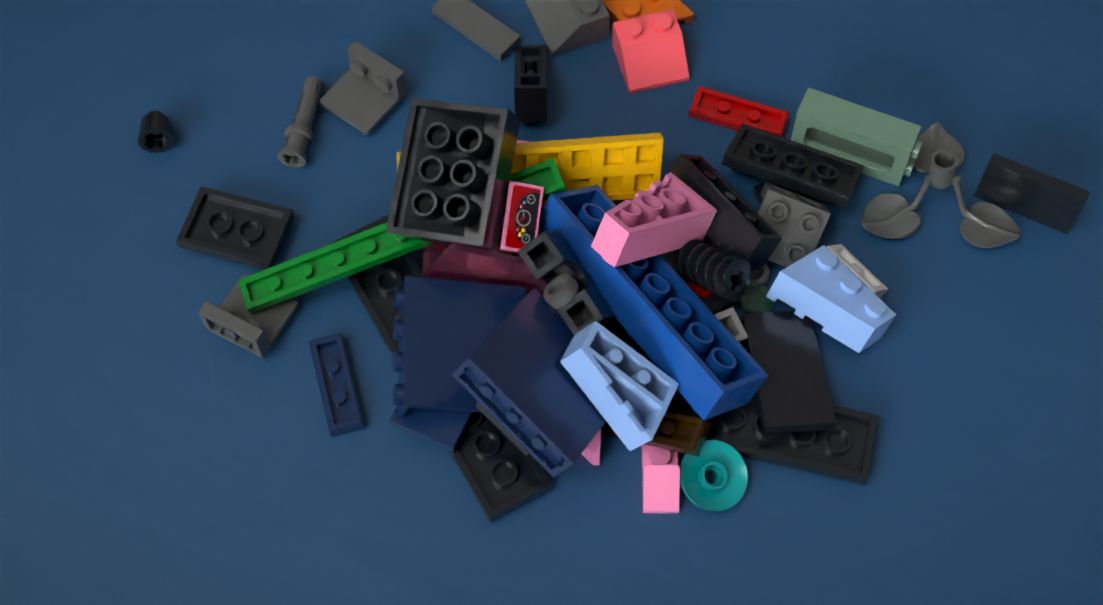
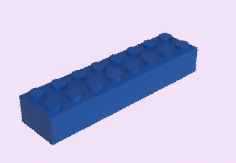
M598 185L551 194L540 213L539 230L541 232L560 230L561 237L613 311L615 318L624 327L629 336L648 355V358L660 370L679 383L677 390L691 405L692 409L703 420H707L748 404L769 375L659 254L613 267L605 262L602 256L591 247L605 212L616 206Z

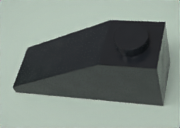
M546 45L515 46V115L521 119L520 123L527 125L547 122Z

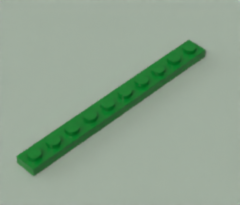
M554 158L515 172L510 176V181L544 187L542 201L547 200L551 194L566 191ZM506 197V202H505V208H504L503 216H505L507 197ZM386 222L239 279L238 283L246 309L250 314H253L433 243L386 233Z

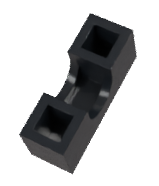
M544 231L517 251L536 280H542L549 284L557 276L569 274L578 283L579 288L575 297L567 305L557 309L574 335L594 321L604 325L615 317V314L558 231Z

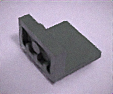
M354 41L347 48L350 69L320 99V104L363 134L369 135L408 92L404 71Z
M766 181L761 191L763 201L758 214L782 238L768 260L788 267L815 251L831 213L827 205Z
M241 275V277H240L239 279H242V278L247 277V276H246V275ZM237 281L222 304L215 306L205 301L198 313L208 331L264 358L299 305L295 299L291 298L250 314L246 309Z

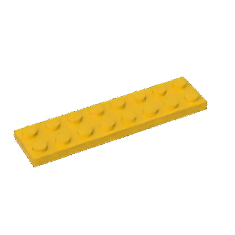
M661 133L517 143L511 174L554 158L566 191L598 185L612 201L634 199L636 193L641 190L646 192L650 189L652 183L661 179L664 138ZM396 152V155H397V171H398V166H399V160H400L401 152ZM547 200L542 201L541 206H545Z

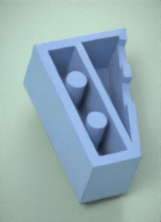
M825 245L781 270L766 295L767 298L774 302L778 298L796 309L794 314L803 319L806 315L824 326L821 331L857 353L862 352L880 340L896 316Z
M594 321L574 335L560 361L629 451L653 439L679 385L678 382L597 321Z

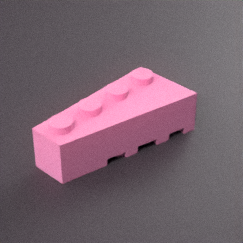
M670 172L665 175L662 182L657 180L652 183L650 189L646 192L641 190L635 194L633 200L626 199L605 212L591 247L602 256L605 262L613 267L681 249L691 240L698 239L703 241L717 209Z

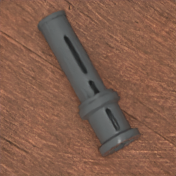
M309 76L305 78L293 123L285 129L284 136L286 140L284 147L278 152V159L289 167L300 168L307 161L306 149L313 140L311 127L322 90L324 89V82L322 80L319 81L317 77Z

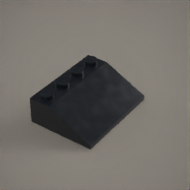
M412 98L386 233L462 249L496 253L521 119L506 108Z

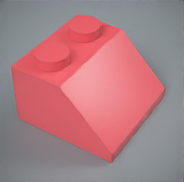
M673 9L613 22L612 46L629 94L689 81L683 35Z

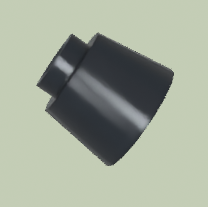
M159 111L148 112L141 119L137 141L139 146L143 150L152 153L169 150L175 141L169 118Z

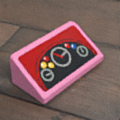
M509 181L501 251L518 253V250L537 237L544 187Z

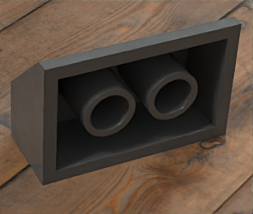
M524 0L552 57L609 38L610 15L602 0Z

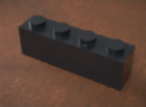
M680 154L669 173H673L717 209L706 233L709 236V242L722 251L748 261L752 270H761L782 238L702 156Z

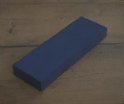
M342 333L309 341L330 436L335 437L365 429Z

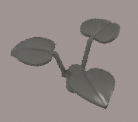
M939 122L931 125L917 138L922 140L923 143L914 168L920 172H928V175L925 177L924 183L913 203L908 205L907 200L901 195L884 193L876 196L868 203L864 216L861 219L863 228L878 237L886 239L908 237L920 226L921 219L913 210L918 207L929 185L932 184V186L938 189H945L950 185H954L960 212L966 217L960 223V233L968 243L980 248H994L1017 240L1021 234L1015 221L1003 209L994 204L977 202L973 204L970 211L967 210L960 186L961 177L956 175V171L964 163L965 152L960 143L948 134Z

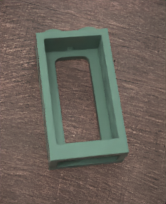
M809 87L798 109L791 137L792 141L864 165L862 174L896 186L900 185L903 175L910 177L923 143L922 140L917 139L921 129L920 125Z

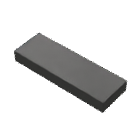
M438 0L431 7L432 14L499 61H502L515 46L521 43V36L470 0Z

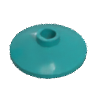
M706 440L699 457L689 454L684 455L680 465V482L684 493L693 504L706 511L719 512L735 506L742 499L747 489L748 472L742 456L731 445L718 440ZM706 471L713 475L712 484L708 483L705 479Z

